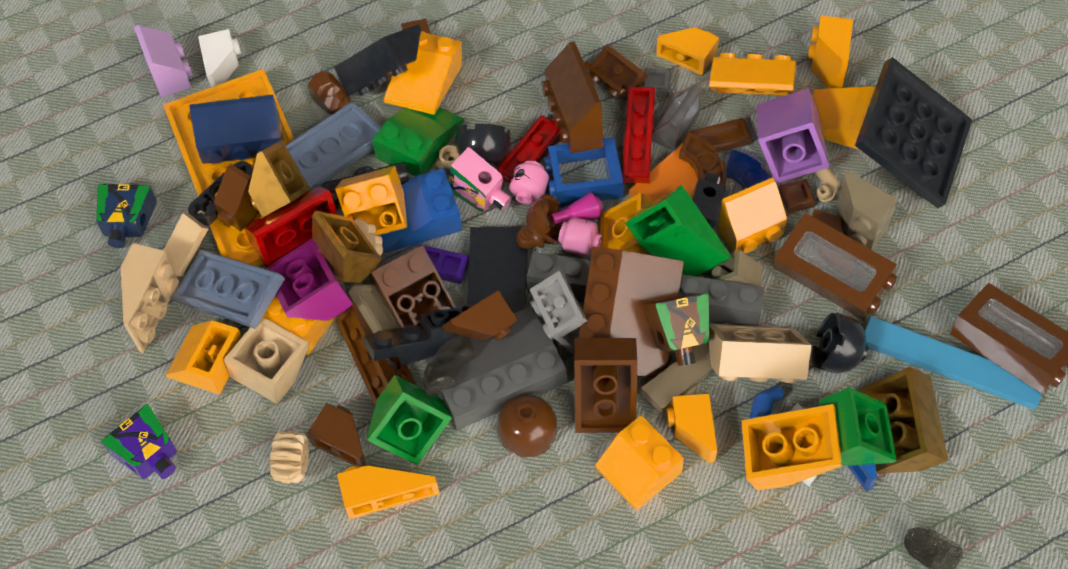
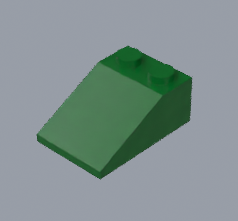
M440 107L435 115L403 108L387 119L372 139L376 159L389 165L404 162L407 173L415 177L425 174L439 157V150L448 145L455 135L456 129L463 124L464 118Z

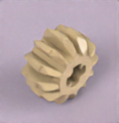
M298 431L280 432L274 437L269 462L271 465L270 473L274 481L291 484L299 483L304 479L309 462V442L304 433H298Z

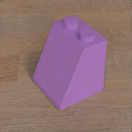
M810 88L757 104L758 141L776 183L830 167L818 109Z

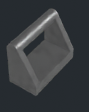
M693 84L676 96L654 129L652 142L672 151L677 149L700 114L702 88L699 85Z

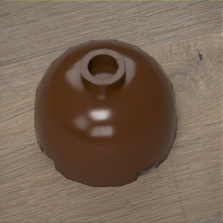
M534 395L517 396L509 400L500 411L497 420L498 437L502 446L515 452L517 456H538L545 453L550 448L549 445L557 437V417L551 405L543 398Z

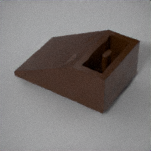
M423 245L372 271L368 275L371 283L375 285L401 328L407 325H420L421 314L431 313L434 310L457 308Z

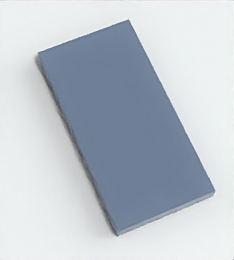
M351 102L287 144L286 147L310 188L309 191L318 186L320 187L374 149L372 139L381 126Z
M201 250L172 298L178 303L256 329L285 278L277 272Z

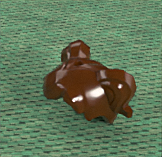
M545 194L530 203V208L526 215V226L522 227L517 233L519 247L543 248L544 243H559V233L564 222L553 224L550 214L560 211L558 209L560 202L555 200L553 196Z

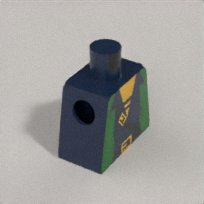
M98 184L96 221L103 235L109 236L107 243L111 247L123 248L126 237L143 236L157 204V199L150 185Z

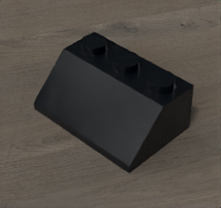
M418 24L384 36L334 67L347 95L350 96L358 92L360 96H363L374 90V84L378 87L391 81V74L396 77L408 71L407 65L417 59L421 34L420 25Z

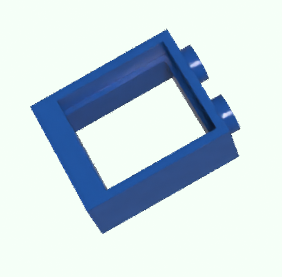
M614 137L604 138L603 148L572 154L567 144L548 146L549 157L544 158L545 171L552 176V180H548L549 194L553 197L555 196L556 200L560 202L558 207L569 206L590 192L595 197L598 196L601 201L623 198V178ZM604 158L608 179L562 185L559 164Z

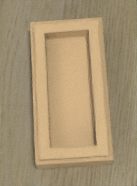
M188 213L182 214L163 250L176 276L184 275L208 231L205 225Z

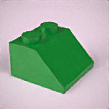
M394 375L377 398L366 438L367 441L418 465L452 419V416L442 399Z
M850 387L818 400L819 406L830 404L835 406L841 464L850 466L885 464L897 461L886 403Z

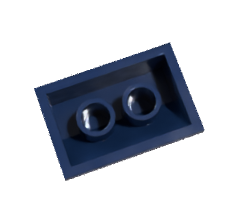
M273 95L190 105L196 148L202 164H216L223 161L256 158L257 153L281 140L284 141L283 125Z

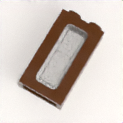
M804 213L774 257V268L863 321L869 313L872 315L876 313L882 303L880 296L884 290L890 291L898 279V276L895 275L896 263L807 213Z
M989 282L957 316L950 335L1044 395L1051 386L1057 388L1065 378L1067 373L1064 370L1068 368V332Z

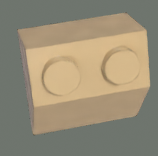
M262 317L256 329L249 328L224 358V362L230 378L278 404L295 383L308 350L309 342Z

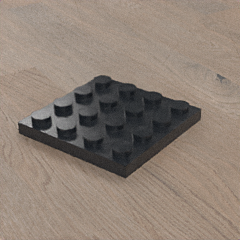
M891 57L884 62L855 146L936 208H940L946 205L972 119Z

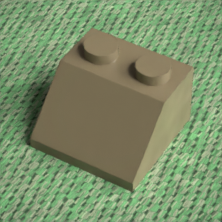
M848 170L844 174L836 204L839 217L842 218L843 233L873 250L889 228L898 199Z

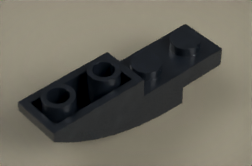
M465 304L458 308L434 310L431 313L421 314L420 325H407L400 329L381 330L373 334L364 335V346L373 361L397 357L402 365L433 357L469 338L447 332L442 326L474 305Z

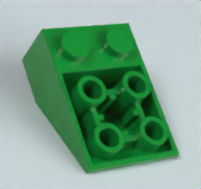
M682 185L642 207L625 222L641 247L652 255L684 261L682 275L697 276L731 258L725 246Z

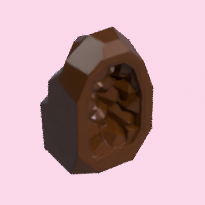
M320 71L311 78L307 85L310 96L327 114L333 115L350 103V97L347 95L344 87L329 71Z

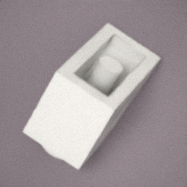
M229 29L198 36L210 87L225 83L239 66L237 54H241L237 38L232 39Z

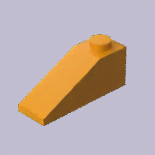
M368 465L364 467L352 466L344 472L337 474L349 519L440 494L436 477Z

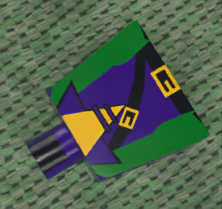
M148 404L101 440V443L113 458L142 479L147 478L154 471L161 479H166L176 469L170 458L176 454L177 450Z

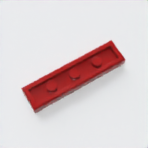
M628 87L622 163L623 183L650 184L655 87Z

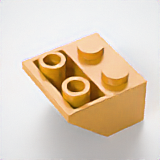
M395 166L343 179L335 188L344 216L350 217L353 220H366L374 224L376 227L375 235L407 228L404 191Z
M213 320L193 325L169 367L166 377L220 395L229 378L224 358L242 338L239 329Z

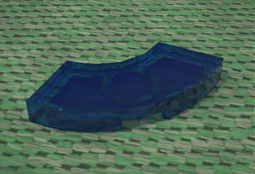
M731 149L726 175L728 178L739 183L744 190L772 178L756 159L743 152Z

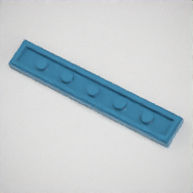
M871 316L865 330L866 344H868L870 349L1027 408L1036 410L1042 395L1040 392L989 359Z

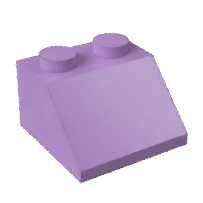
M141 25L134 26L161 98L191 88L188 77L193 75L188 62L181 61L185 54L180 42L174 43L171 33Z

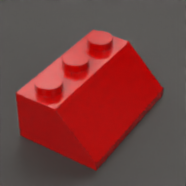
M318 186L311 191H307L291 203L275 210L262 219L253 221L244 228L250 245L266 267L312 239V215L315 211L337 215L332 194L328 189Z

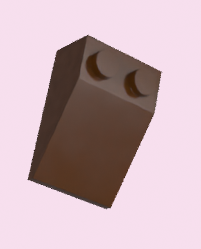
M575 338V433H620L636 420V338Z

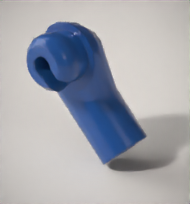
M775 385L754 397L750 419L771 415L773 404L784 398V390L781 386Z

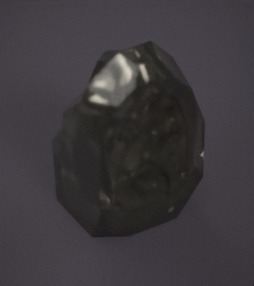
M914 527L908 529L905 534L904 546L909 555L929 569H955L963 556V549L960 545L929 527Z

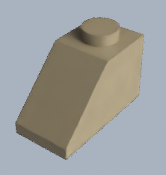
M739 250L731 253L730 259L695 276L761 286L762 265Z

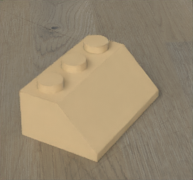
M709 324L711 367L721 379L736 381L738 377H747L756 382H766L767 378H773L785 383H795L797 379L807 380L812 345L796 329L791 327Z

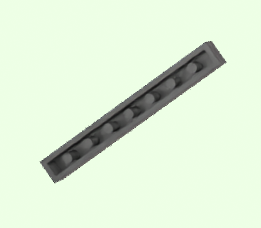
M532 252L527 273L528 294H531L529 289L560 271L565 276L576 300L584 302L591 260ZM682 275L678 297L708 293L709 322L758 326L765 287Z

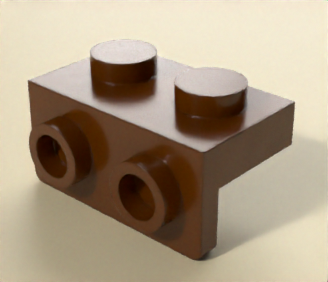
M608 44L605 45L591 64L587 61L584 63L589 71L591 80L598 85L601 81L608 85L605 90L616 99L622 96L627 100L628 87H640L648 77L644 71Z

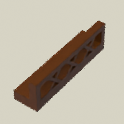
M352 302L353 305L340 314L336 322L374 405H376L377 398L394 375L414 385L416 383L407 364L402 365L397 357L388 358L395 363L397 370L389 365L386 359L373 361L364 346V335L373 334L355 302Z

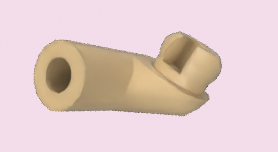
M829 168L816 171V175L822 182L820 189H817V196L822 202H830L836 197L840 184Z

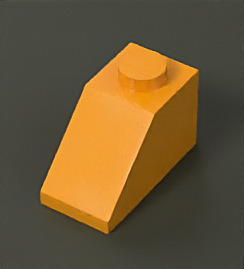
M696 27L662 34L657 38L656 56L703 76L712 63L713 57L717 55L719 37Z
M709 394L673 396L672 406L666 409L668 426H673L675 438L708 463L715 462L717 445Z

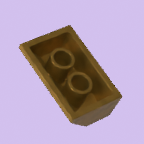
M908 367L860 388L861 393L887 405L897 461L875 464L876 473L924 471L948 461L930 376L912 367Z

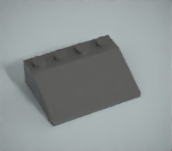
M531 307L513 313L518 321L509 326L512 332L499 340H496L494 336L486 341L469 337L449 350L425 359L457 430L499 413L509 400L517 396H538L567 383L566 368L553 342L545 333Z

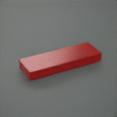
M541 115L496 169L503 176V180L510 184L514 169L525 161L539 163L548 152V146H553L559 139L560 127L556 128L554 121Z

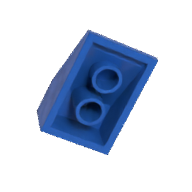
M444 168L418 175L402 185L407 228L379 235L382 237V254L462 231L460 212Z

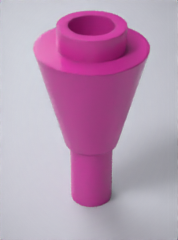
M590 192L569 205L566 209L550 214V218L553 224L570 220L573 217L585 220L599 219L603 207L599 197H595Z

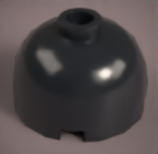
M483 123L475 124V129L467 130V125L460 126L456 129V150L460 156L469 147L487 163L496 165L505 158L509 151L510 130L505 132V127Z
M837 312L836 314L830 313L823 320L816 336L820 337L821 340L819 348L813 346L812 361L814 367L830 373L839 374L852 370L868 354L869 347L866 344V335L863 327L857 320Z

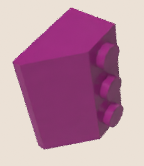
M313 238L265 269L277 272L285 278L276 295L287 317L329 321L333 317L344 313L353 304L340 279L335 276L334 268L324 258L322 253L318 251L319 247Z

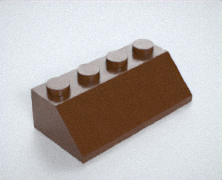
M575 41L569 42L545 69L546 80L542 81V91L544 97H547L550 112H553L556 128L560 127L561 141L563 144L567 143L572 154L603 148L601 100Z

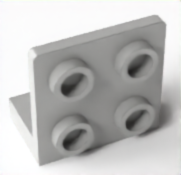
M558 271L529 289L534 298L531 304L538 316H543L546 323L542 327L549 339H555L562 350L567 349L574 355V341L570 332L588 321L565 276Z

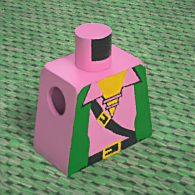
M468 147L450 168L449 184L453 195L481 212L486 211L491 204L501 211L509 205L512 198L501 190L503 176Z

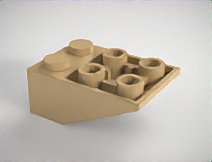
M133 243L121 265L123 323L139 352L144 353L147 345L154 339L155 328L159 320L163 319L166 314L167 304L171 296L176 292L179 280L165 251Z

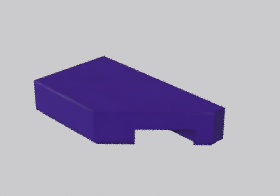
M423 245L441 280L461 284L469 264V256Z

